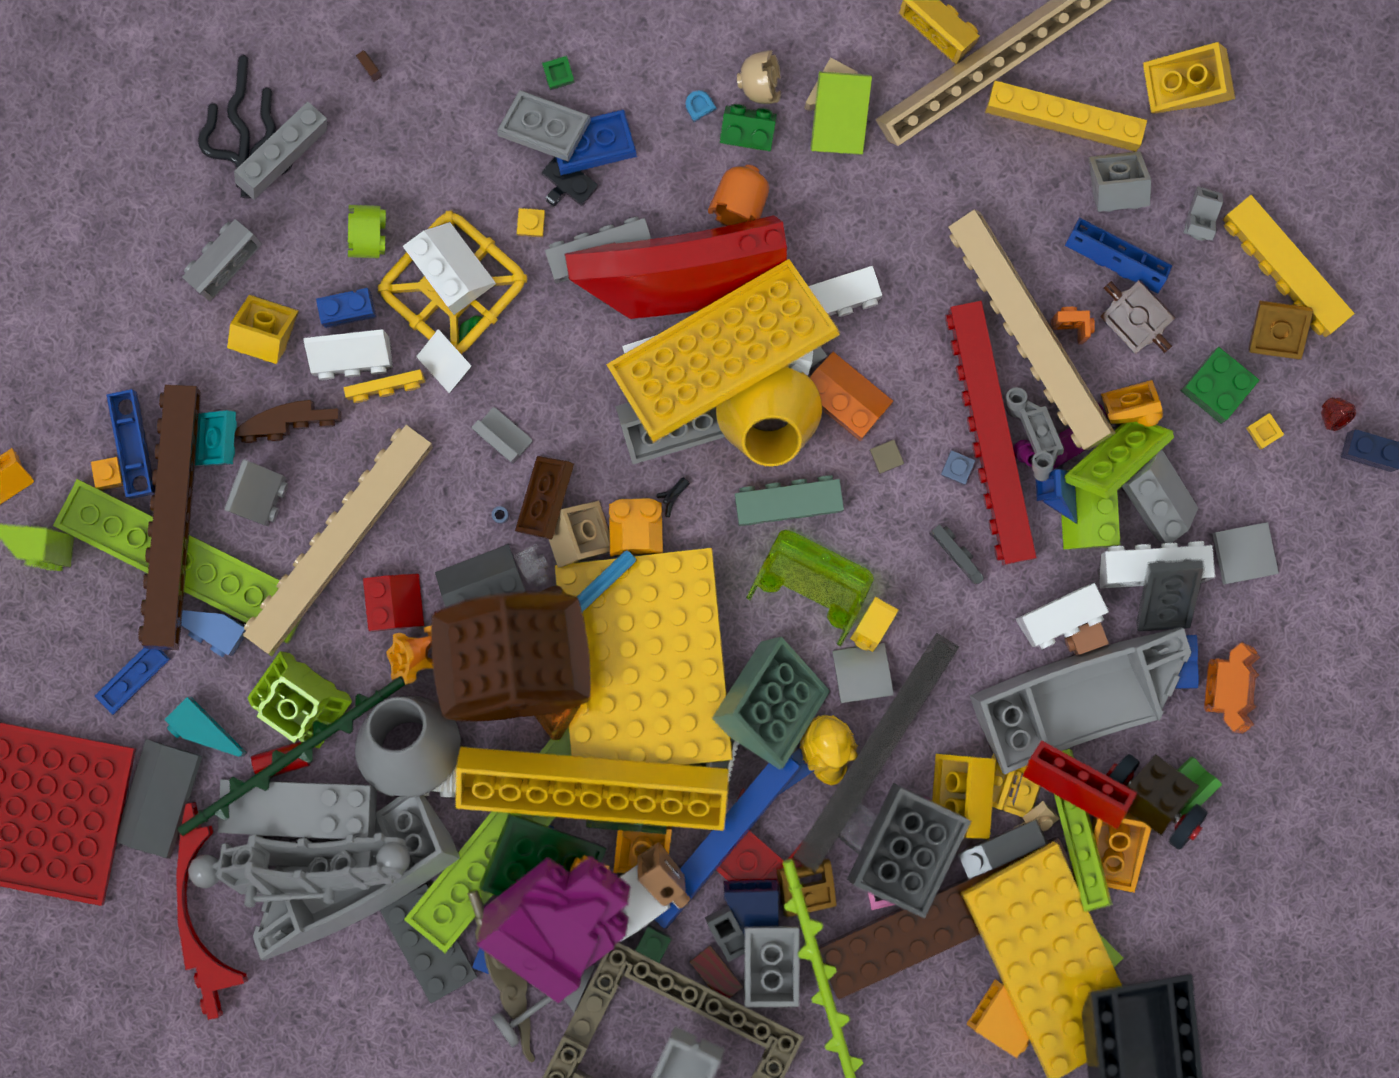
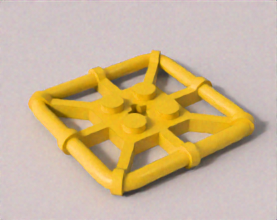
M449 210L438 217L428 229L449 222L455 228L456 224L480 245V248L474 254L479 261L489 253L513 274L511 276L492 277L496 283L494 286H512L489 311L477 300H474L454 315L425 276L417 283L392 284L413 261L406 252L383 277L378 285V293L381 294L385 302L410 323L409 326L413 330H418L428 340L435 334V331L425 321L439 307L450 317L451 344L462 354L469 349L491 323L494 325L498 321L497 317L520 293L524 283H527V275L524 274L519 265L495 245V241L492 238H486L465 218L454 213L453 210ZM421 291L431 302L420 314L416 315L392 293ZM471 305L483 315V318L459 343L458 318Z

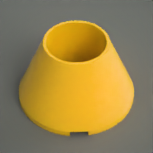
M786 365L717 405L716 416L720 430L726 439L748 458L763 466H779L793 459L813 436L821 420L822 402L814 382L805 373H800ZM766 418H779L789 422L783 428L774 431H762L752 427L756 422Z

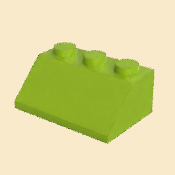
M1075 487L1077 524L1061 514L1063 550L1120 546L1117 491L1106 499Z

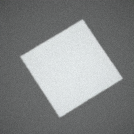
M439 329L416 356L448 393L452 391L471 367L469 362Z

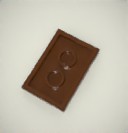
M541 456L536 457L515 528L516 532L552 540L574 463Z

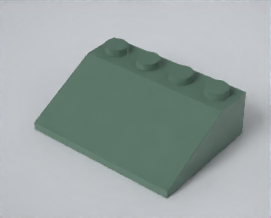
M781 636L760 642L712 719L730 738L778 769H783L830 690Z

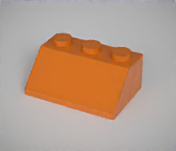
M834 352L809 377L819 391L822 410L859 441L864 438L893 403L891 398Z

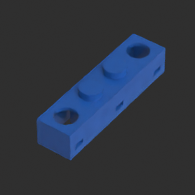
M1080 217L1065 244L1066 247L1093 260L1097 265L1105 266L1115 271L1122 278L1130 279L1134 282L1141 280L1151 291L1157 294L1166 282L1172 268L1171 264ZM1157 265H1160V266L1164 267L1165 269L1163 270V269L1157 267Z
M131 389L106 394L126 498L134 499L154 495L155 485H153L152 468L137 392ZM126 399L132 401L133 411L128 415H124L119 411L120 402ZM138 476H144L147 479L148 487L144 491H137L133 486V482Z

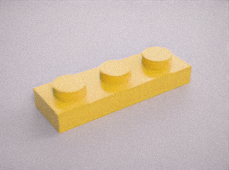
M419 369L343 388L345 397L348 400H353L354 403L368 401V396L379 394V397L394 395V390L404 388L405 391L419 389L420 384L425 383L423 372Z

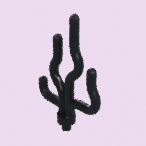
M246 55L238 57L236 90L227 106L228 118L240 135L239 153L224 149H214L209 145V137L217 124L218 106L215 103L208 105L207 121L198 137V145L204 155L212 159L231 161L236 168L276 132V124L271 116L272 90L269 87H265L261 95L260 113L266 133L251 148L249 154L250 131L237 112L238 106L246 93L248 57ZM292 165L289 168H287L281 175L287 173L292 168ZM241 189L240 197L250 199L251 197Z

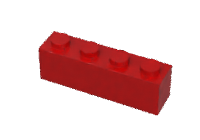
M1042 740L1030 757L1022 775L1116 829L1121 825L1137 795L1135 791Z

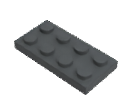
M1184 559L1182 561L1168 562L1160 560L1148 563L1136 621L1138 631L1169 630L1180 627L1187 629L1191 627L1204 572L1203 560Z
M425 884L384 907L380 912L431 1004L476 979L478 976L458 939L444 953L404 920L429 889L428 884Z

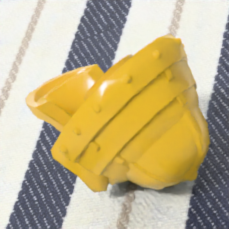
M818 715L813 718L800 740L799 747L803 760L808 765V769L814 770L817 779L827 785L838 784L847 771V764L858 758V745H856L854 734L846 723L834 715Z

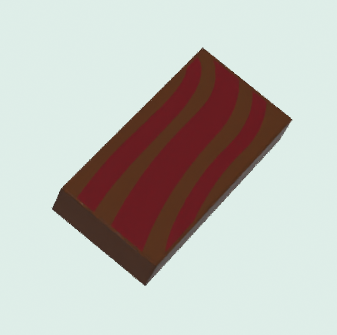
M711 945L689 961L710 989L730 999L743 988V985Z

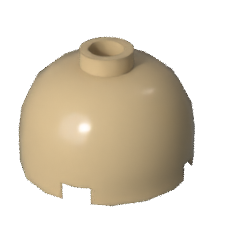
M772 50L754 53L748 57L742 65L741 73L737 74L739 89H743L745 95L751 101L758 104H772L780 101L781 91L776 92L775 88L777 86V78H780V68L776 55H771Z

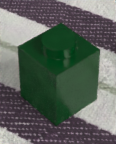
M648 925L636 951L660 963L672 940V936Z

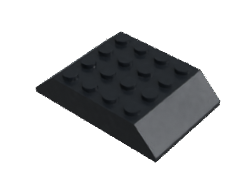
M1191 973L1100 989L1088 993L1082 1009L1088 1078H1203L1193 977Z

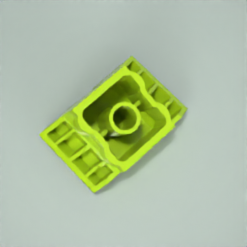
M282 651L278 653L247 697L251 707L259 712L256 717L294 743L297 740L304 742L313 736L314 721L318 720L329 725L341 717L352 703L348 693L337 690L331 681L315 673L305 663L297 662L292 654ZM324 741L318 744L315 748H320Z

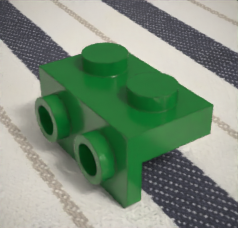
M741 104L726 106L719 143L771 152L777 114L765 108H758L757 110L746 109V106Z

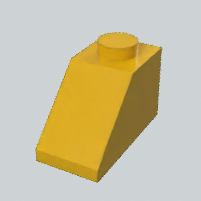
M875 597L863 614L850 639L860 649L873 652L896 616L898 609Z

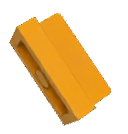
M13 448L0 455V504L34 483L32 476L22 466L19 456Z

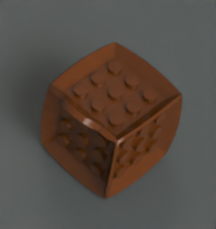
M551 586L541 592H517L469 599L433 613L431 626L433 671L439 704L445 719L480 722L556 713L589 702L591 684L590 658L584 618L579 599L576 596L566 594L560 586Z

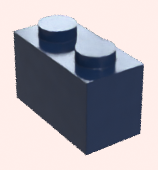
M1354 429L1347 432L1341 458L1393 472L1399 469V442Z

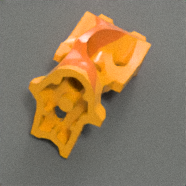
M432 625L424 628V632L428 634V637L411 638L403 633L393 634V644L386 651L391 665L392 680L400 676L404 679L405 685H408L417 679L416 674L418 671L433 669V661L427 655L428 650L432 647Z

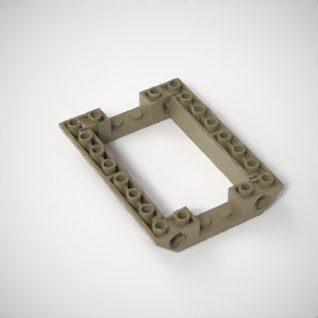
M617 942L614 949L602 957L542 1078H594L578 1070L577 1067L623 975L765 1047L751 1078H784L804 1036Z

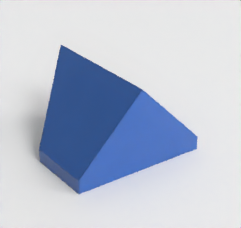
M1052 470L1050 477L1046 481H1038L1036 479L1037 501H1043L1077 524L1075 486L1066 483L1065 475L1069 471Z

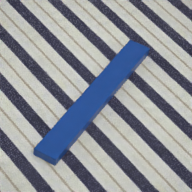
M791 756L783 769H778L771 763L767 764L726 813L724 831L712 830L680 868L685 876V892L690 897V900L802 768ZM671 902L669 904L671 907L654 920L663 929H667L685 906L678 909Z

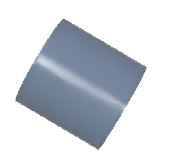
M496 507L492 511V518L496 523L504 524L509 519V512L504 507ZM503 511L505 513L504 518L497 519V512Z

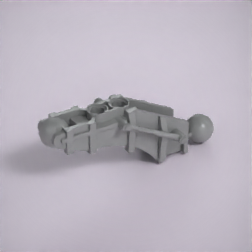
M383 833L374 834V838H357L354 835H348L346 840H333L326 843H312L306 838L298 839V842L264 839L262 835L255 834L249 836L247 845L233 848L227 843L222 844L220 860L212 855L205 854L192 860L188 872L190 880L197 887L210 888L220 880L238 893L245 894L244 905L248 908L254 907L255 902L323 898L324 903L332 904L334 903V896L337 891L356 887L366 890L370 889V886L383 883L386 885L394 884V880L402 878L403 872L407 870L410 863V853L406 849L403 839L387 837ZM376 856L377 865L372 866V857ZM268 866H306L308 870L307 873L302 870L282 872L268 870Z

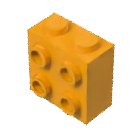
M995 979L966 1025L1017 1058L1020 1053L1026 1050L1029 1044V1037L1005 986Z

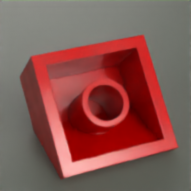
M419 574L363 578L368 631L377 632L424 626Z

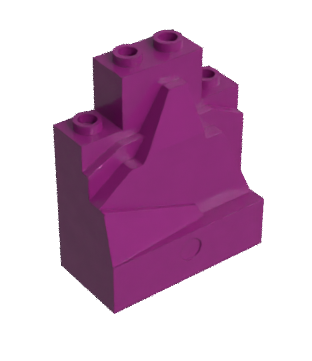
M591 856L569 873L562 866L547 858L484 907L477 946L559 1003L580 988L581 976L584 970L613 950L615 944L626 937L629 917L621 910L628 905L631 886Z

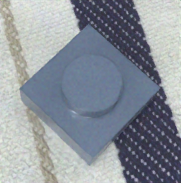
M951 450L941 475L965 485L976 460Z

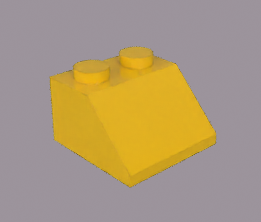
M248 295L230 323L227 348L277 364L285 352L298 310Z

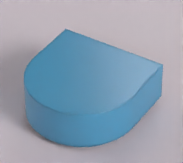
M694 91L686 99V109L693 122L716 110V106L710 96L704 91Z

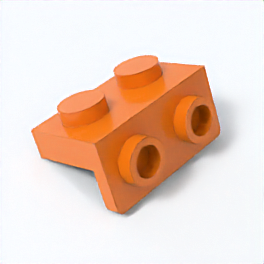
M1062 307L1061 311H1058L1052 317L1051 328L1052 330L1077 329L1078 345L1084 344L1091 337V334H1094L1095 321L1094 318H1090V310L1077 311V307Z

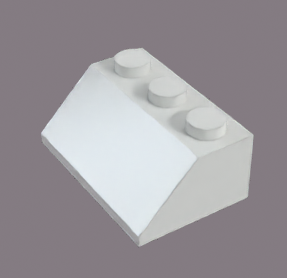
M450 222L424 230L403 245L412 260L454 315L496 284Z
M383 329L304 338L311 374L318 376L319 380L334 379V374L342 373L345 374V377H357L361 375L360 371L370 370L371 374L387 373L386 369L393 368L390 337Z
M1095 583L1026 613L1016 618V621L1032 647L1040 645V648L1043 649L1056 643L1054 638L1061 634H1064L1065 638L1078 633L1080 631L1078 626L1088 622V625L1092 626L1103 621L1102 615L1108 613V610Z

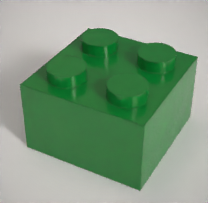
M1217 347L1180 391L1222 424L1228 420L1260 380L1224 350Z

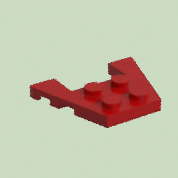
M742 788V790H741L740 793H739V796H738L737 800H738V799L741 797V795L746 791L745 788ZM749 830L716 871L727 881L777 880L778 884L777 869L784 868L782 863L784 860ZM802 841L786 860L793 859L795 868L818 861L821 856L806 842Z

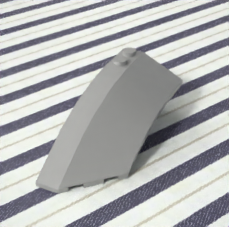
M1180 627L1121 641L1053 662L972 694L970 698L977 719L1002 773L1007 774L1026 766L1041 740L1063 751L1114 732L1156 720L1160 721L1164 713L1162 709L1168 696L1171 697L1180 678L1178 676L1184 662L1188 661L1191 650L1184 628Z
M424 795L411 798L399 796L376 812L375 834L383 833L387 837L403 839L405 847L410 853V863L407 870L403 872L402 878L395 879L394 884L386 885L383 883L370 886V889L366 890L356 887L335 892L334 903L332 904L324 903L323 898L264 902L261 911H264L260 927L256 926L253 934L260 959L267 960L342 930L399 900L460 859L450 833ZM332 839V840H330V841H333V840L342 841V840H346V839ZM376 856L372 857V866L377 865ZM275 866L274 871L294 872L302 870L307 873L308 867Z

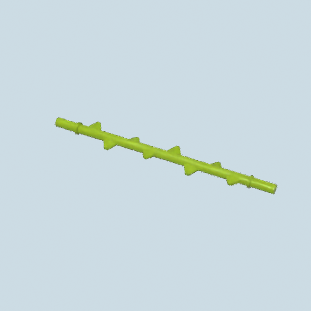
M788 859L782 863L789 883L788 890L791 891L792 898L784 907L785 910L798 914L806 945L798 952V956L812 962L819 991L811 1000L812 1003L825 1007L833 1037L825 1044V1049L838 1053L845 1078H856L855 1071L863 1064L862 1058L853 1057L849 1054L842 1027L850 1021L849 1015L837 1012L828 982L837 971L835 966L823 964L815 937L823 928L822 922L810 919L801 889L803 886L799 882L793 859Z

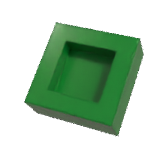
M567 56L542 63L550 90L575 83Z

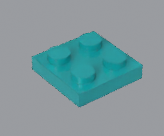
M225 410L198 413L196 466L233 464L235 456L234 438L237 428L235 411Z

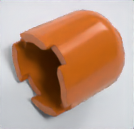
M752 165L728 169L718 185L708 208V213L713 214L714 212L717 215L715 220L726 226L759 219L769 193L768 181L759 173L760 170Z

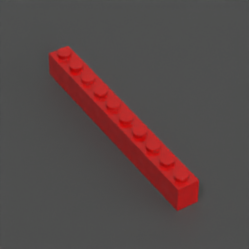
M982 301L952 306L948 310L949 314L945 315L947 329L952 330L954 340L950 341L953 356L958 355L960 364L956 366L958 380L964 382L965 391L961 392L964 407L969 406L971 416L967 417L969 432H974L976 442L972 443L975 458H980L982 467L978 468L980 483H985L987 493L983 494L985 508L991 509L992 519L989 520L991 535H996L998 545H994L997 561H1002L1003 566L1033 560L1036 558Z

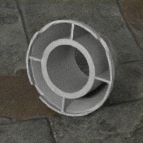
M422 696L391 698L376 706L362 723L355 742L356 762L366 781L381 793L389 796L417 797L436 789L451 775L457 765L461 736L455 720L445 719L442 715L440 704L436 701ZM407 722L423 725L419 739L407 749L388 751L382 748L386 735L395 726Z

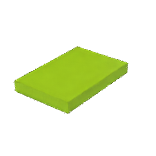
M819 71L811 151L863 154L872 81L871 75Z

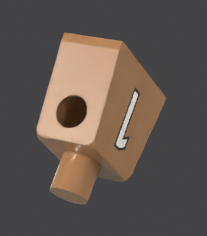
M659 842L638 856V881L662 906H667L673 902L680 909L688 904L690 897L685 892V876Z

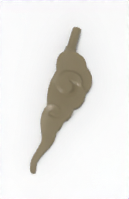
M472 890L468 892V896L476 916L477 927L475 935L478 940L484 906L478 890ZM484 951L487 969L494 984L500 991L503 1008L514 1020L527 1011V999L525 996L528 987L527 981ZM528 1017L517 1026L520 1032L523 1054L529 1062H534L535 1057L530 1051V1018Z

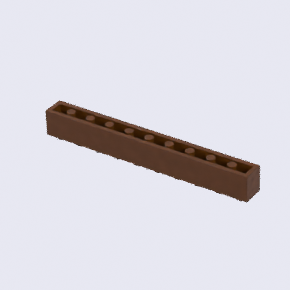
M165 385L164 392H161L159 397V405L163 410L162 418H158L157 421L160 443L155 446V459H158L157 469L153 470L152 476L153 485H156L155 495H152L150 499L153 521H149L148 536L151 537V545L147 547L145 554L146 563H149L148 573H145L143 578V587L147 589L146 600L143 599L141 602V615H144V624L139 627L138 633L139 642H142V646L146 649L179 651L196 459L198 413H200L201 391L197 386Z

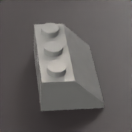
M236 219L232 223L227 222L219 232L221 235L214 242L210 241L203 248L202 256L197 261L190 262L184 270L185 274L182 278L208 301H211L262 245L255 235Z
M1160 450L1122 487L1153 536L1165 544L1174 542L1190 529L1198 506L1163 450Z

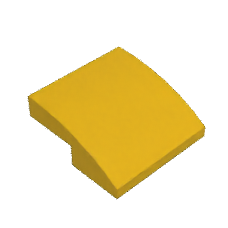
M995 760L992 807L1023 817L1034 808L1041 786L1022 776L1026 766L1003 774L997 760ZM1017 775L1015 784H1013L1015 776ZM1019 782H1020V786H1019V789H1018V793H1017V796H1016V800H1015V803H1014V805H1013V799H1014L1015 793H1016V791H1017V788H1018V785H1019ZM1011 788H1014L1012 796L1009 797Z

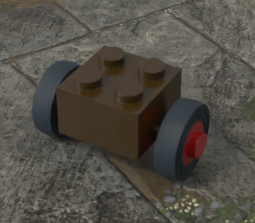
M1131 754L1126 755L1119 764H1113L1106 776L1137 793L1129 812L1161 836L1172 823L1176 824L1168 842L1178 850L1182 849L1189 839L1194 841L1203 829L1200 825L1208 812L1196 804L1183 816L1180 813L1190 802L1199 786L1157 754L1151 758L1134 778V772L1138 768L1140 761Z

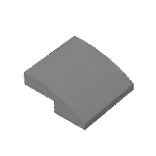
M1268 522L1212 533L1223 585L1279 574Z
M884 643L878 644L873 652L860 649L859 647L832 651L840 703L894 695Z

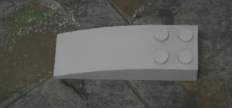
M220 779V798L230 792L229 780ZM270 781L267 791L255 787L230 804L229 819L224 820L220 817L218 819V833L346 839V836L354 835L357 838H374L377 790L372 785Z

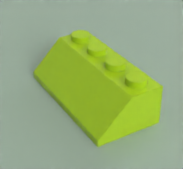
M0 524V539L17 559L25 560V565L50 571H63V567H71L74 536L48 528Z

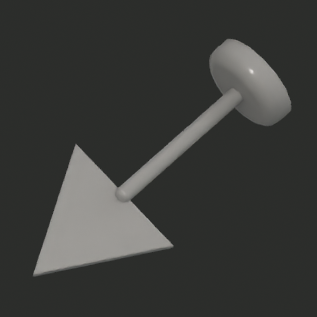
M591 965L583 971L580 988L564 999L574 1013L595 965ZM546 996L510 1023L500 1013L495 1014L491 1018L513 1048L519 1042V1038L513 1028L553 999Z

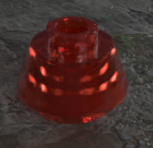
M1332 397L1322 405L1321 416L1327 430L1338 431L1344 428L1356 415V406L1343 398L1335 399Z

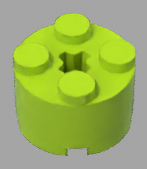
M349 205V212L354 213H348V249H353L348 250V257L380 258V255H385V236H380V229H385L386 209H381V206Z

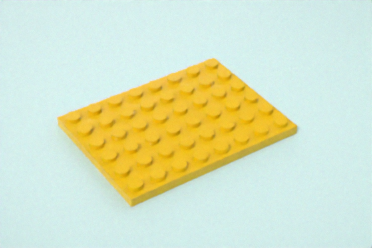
M705 548L634 556L636 562L582 612L589 647L590 700L577 707L567 709L571 755L675 765L733 760L731 738L712 719L727 695L713 549ZM617 558L572 563L560 568L555 565L556 585L560 586L566 594L577 597Z

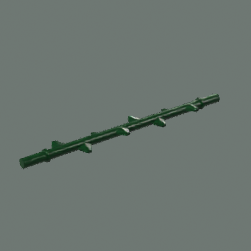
M399 676L379 691L376 690L370 697L357 694L355 696V707L329 725L318 720L314 721L313 736L286 754L277 750L273 751L272 764L247 781L243 782L235 777L229 779L230 792L203 811L199 810L197 815L177 828L179 833L185 836L202 823H207L208 819L214 815L224 820L229 819V805L255 787L267 791L269 789L270 777L298 758L311 763L313 761L314 747L339 730L348 734L352 733L353 721L404 687L405 682Z

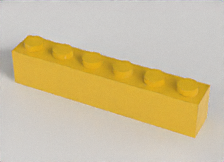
M994 81L985 113L1134 152L1141 146L1147 124L1145 119L999 81Z
M1252 195L1247 197L1222 219L1225 222L1224 227L1226 231L1232 236L1236 235L1242 241V249L1249 256H1255L1260 262L1258 264L1260 270L1265 275H1271L1277 282L1275 284L1276 288L1284 296L1288 294L1294 301L1292 305L1312 307L1313 315L1310 327L1316 334H1322L1324 337L1329 336L1355 314Z

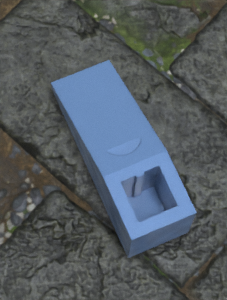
M182 611L181 626L190 631L188 636L200 643L203 640L212 645L210 650L221 657H224L225 654L233 656L245 638L243 636L246 631L244 630V625L228 615Z

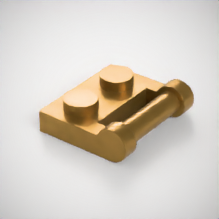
M828 858L819 860V863L795 868L798 878L822 874V880L802 884L803 887L801 889L808 913L837 906L832 865ZM784 868L777 869L783 915L786 917L798 915L797 913L785 910L784 905L792 898V894L788 890L789 883Z

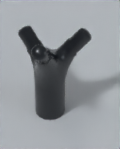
M684 477L670 490L657 493V498H665L663 504H667L665 510V517L667 518L670 517L671 509L678 496L690 484Z

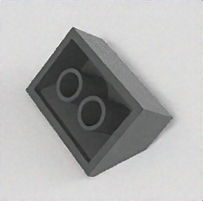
M509 544L435 572L445 607L484 596L527 592Z

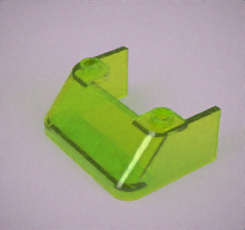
M782 530L771 547L746 599L751 601L757 587H760L765 592H778L783 585L829 608L827 613L828 620L834 627L843 630L837 642V645L842 646L861 610L874 577L868 569L793 531Z

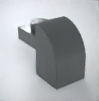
M728 905L705 917L716 942L721 947L728 962L744 954L745 936Z

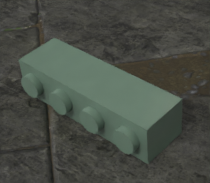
M833 475L818 477V482L807 483V479L791 481V486L781 487V483L766 484V489L755 490V486L739 488L740 493H735L734 495L738 525L746 526L843 512L840 479L833 480Z

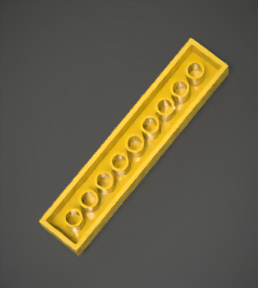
M460 747L456 766V809L724 831L729 769Z

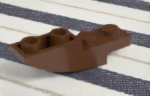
M312 400L282 404L245 421L236 428L235 438L241 439V443H255L257 438L267 437V441H282L283 436H290V425H293V429H307L309 424L319 423V427L323 428L335 427V422H342L341 411L338 408L315 410V404Z

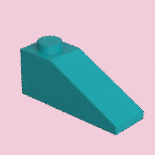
M186 697L164 719L169 724L167 729L176 738L181 736L183 739L238 757H244L247 754L192 697Z

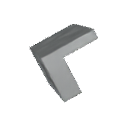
M495 407L488 412L481 422L477 420L471 427L512 464L532 443V439Z

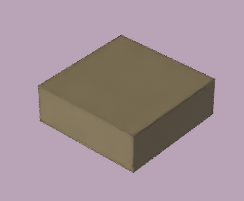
M895 440L870 449L879 474L904 465Z

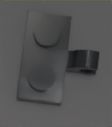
M556 157L542 171V175L556 185L546 196V202L553 207L559 203L565 194L582 207L598 188V184L582 171L561 175Z

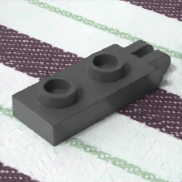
M939 524L930 532L933 538L974 584L981 583L984 578L971 561L973 558L972 554L964 546L960 548L954 542L956 536L947 526L942 528Z

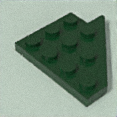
M509 813L479 888L482 891L500 896L547 858L562 866L569 873L575 859H581L583 855L591 856L601 863L607 848Z

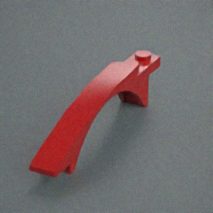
M196 802L185 805L182 824L198 814ZM200 825L185 836L180 834L176 873L177 914L185 970L196 968L197 972L194 973L196 987L201 988L203 996L200 999L201 1010L204 1015L207 1014L208 1020L223 1015L218 990L243 984L248 981L247 973L226 965L205 947L190 919L187 905L188 868L204 843L214 833L212 825L203 828Z

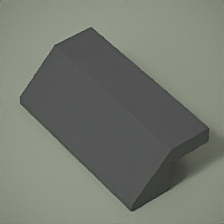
M146 739L121 816L116 842L136 850L171 859L179 833L177 828L182 823L185 805L188 804L202 756Z

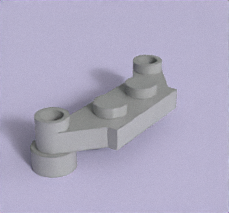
M1012 388L1006 394L1008 413L1012 417H1019L1035 453L1032 458L1034 477L1038 481H1046L1050 477V472L1053 470L1057 456L1063 454L1064 448L1047 407H1040L1028 401V396L1024 389Z

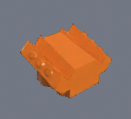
M1243 642L1230 651L1229 660L1218 658L1209 660L1204 701L1206 712L1223 713L1224 721L1235 733L1241 734L1255 725L1247 716L1248 713L1256 708L1253 703L1255 680L1259 676L1251 665L1261 658L1252 646Z

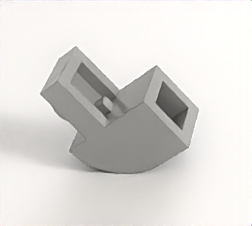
M1197 186L1183 233L1189 234L1197 240L1213 241L1216 233V220L1223 204V194Z

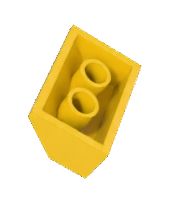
M940 0L902 1L899 14L955 64H958L978 42L980 36L977 34L978 30L970 22L965 23L958 17L959 13L951 5L948 4L946 6Z
M936 754L932 801L971 820L964 838L990 839L996 759Z

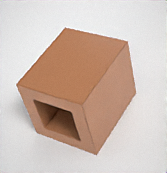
M1101 622L1089 626L1088 623L1078 626L1080 630L1078 633L1067 638L1064 637L1069 652L1074 651L1075 655H1080L1109 644Z

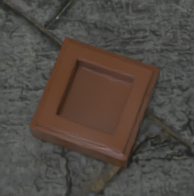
M366 51L358 53L356 55L358 61L373 82L381 78L379 69Z

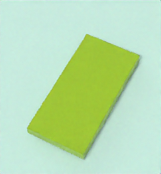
M1137 422L1122 423L1115 430L1116 434L1100 443L1065 475L1066 483L1108 499L1174 438L1173 431L1159 425L1146 427Z

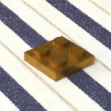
M1259 300L1248 348L1249 353L1302 360L1313 315L1312 307Z

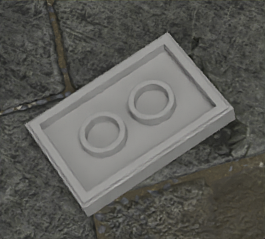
M519 90L499 126L497 134L499 137L569 162L591 119L590 115Z

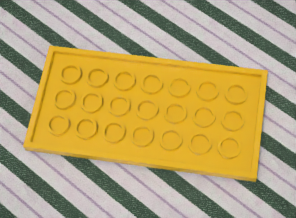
M788 259L606 365L651 440L655 442L837 337L840 333L793 263Z
M1052 842L962 892V895L1047 1078H1061L1087 1063L1082 1009L1090 991L1122 986L1089 912L1083 910L1080 892L1058 843Z

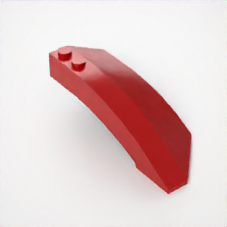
M773 215L681 235L624 243L614 242L565 253L564 255L570 281L627 318L635 319L699 311L786 261L787 245L783 221Z

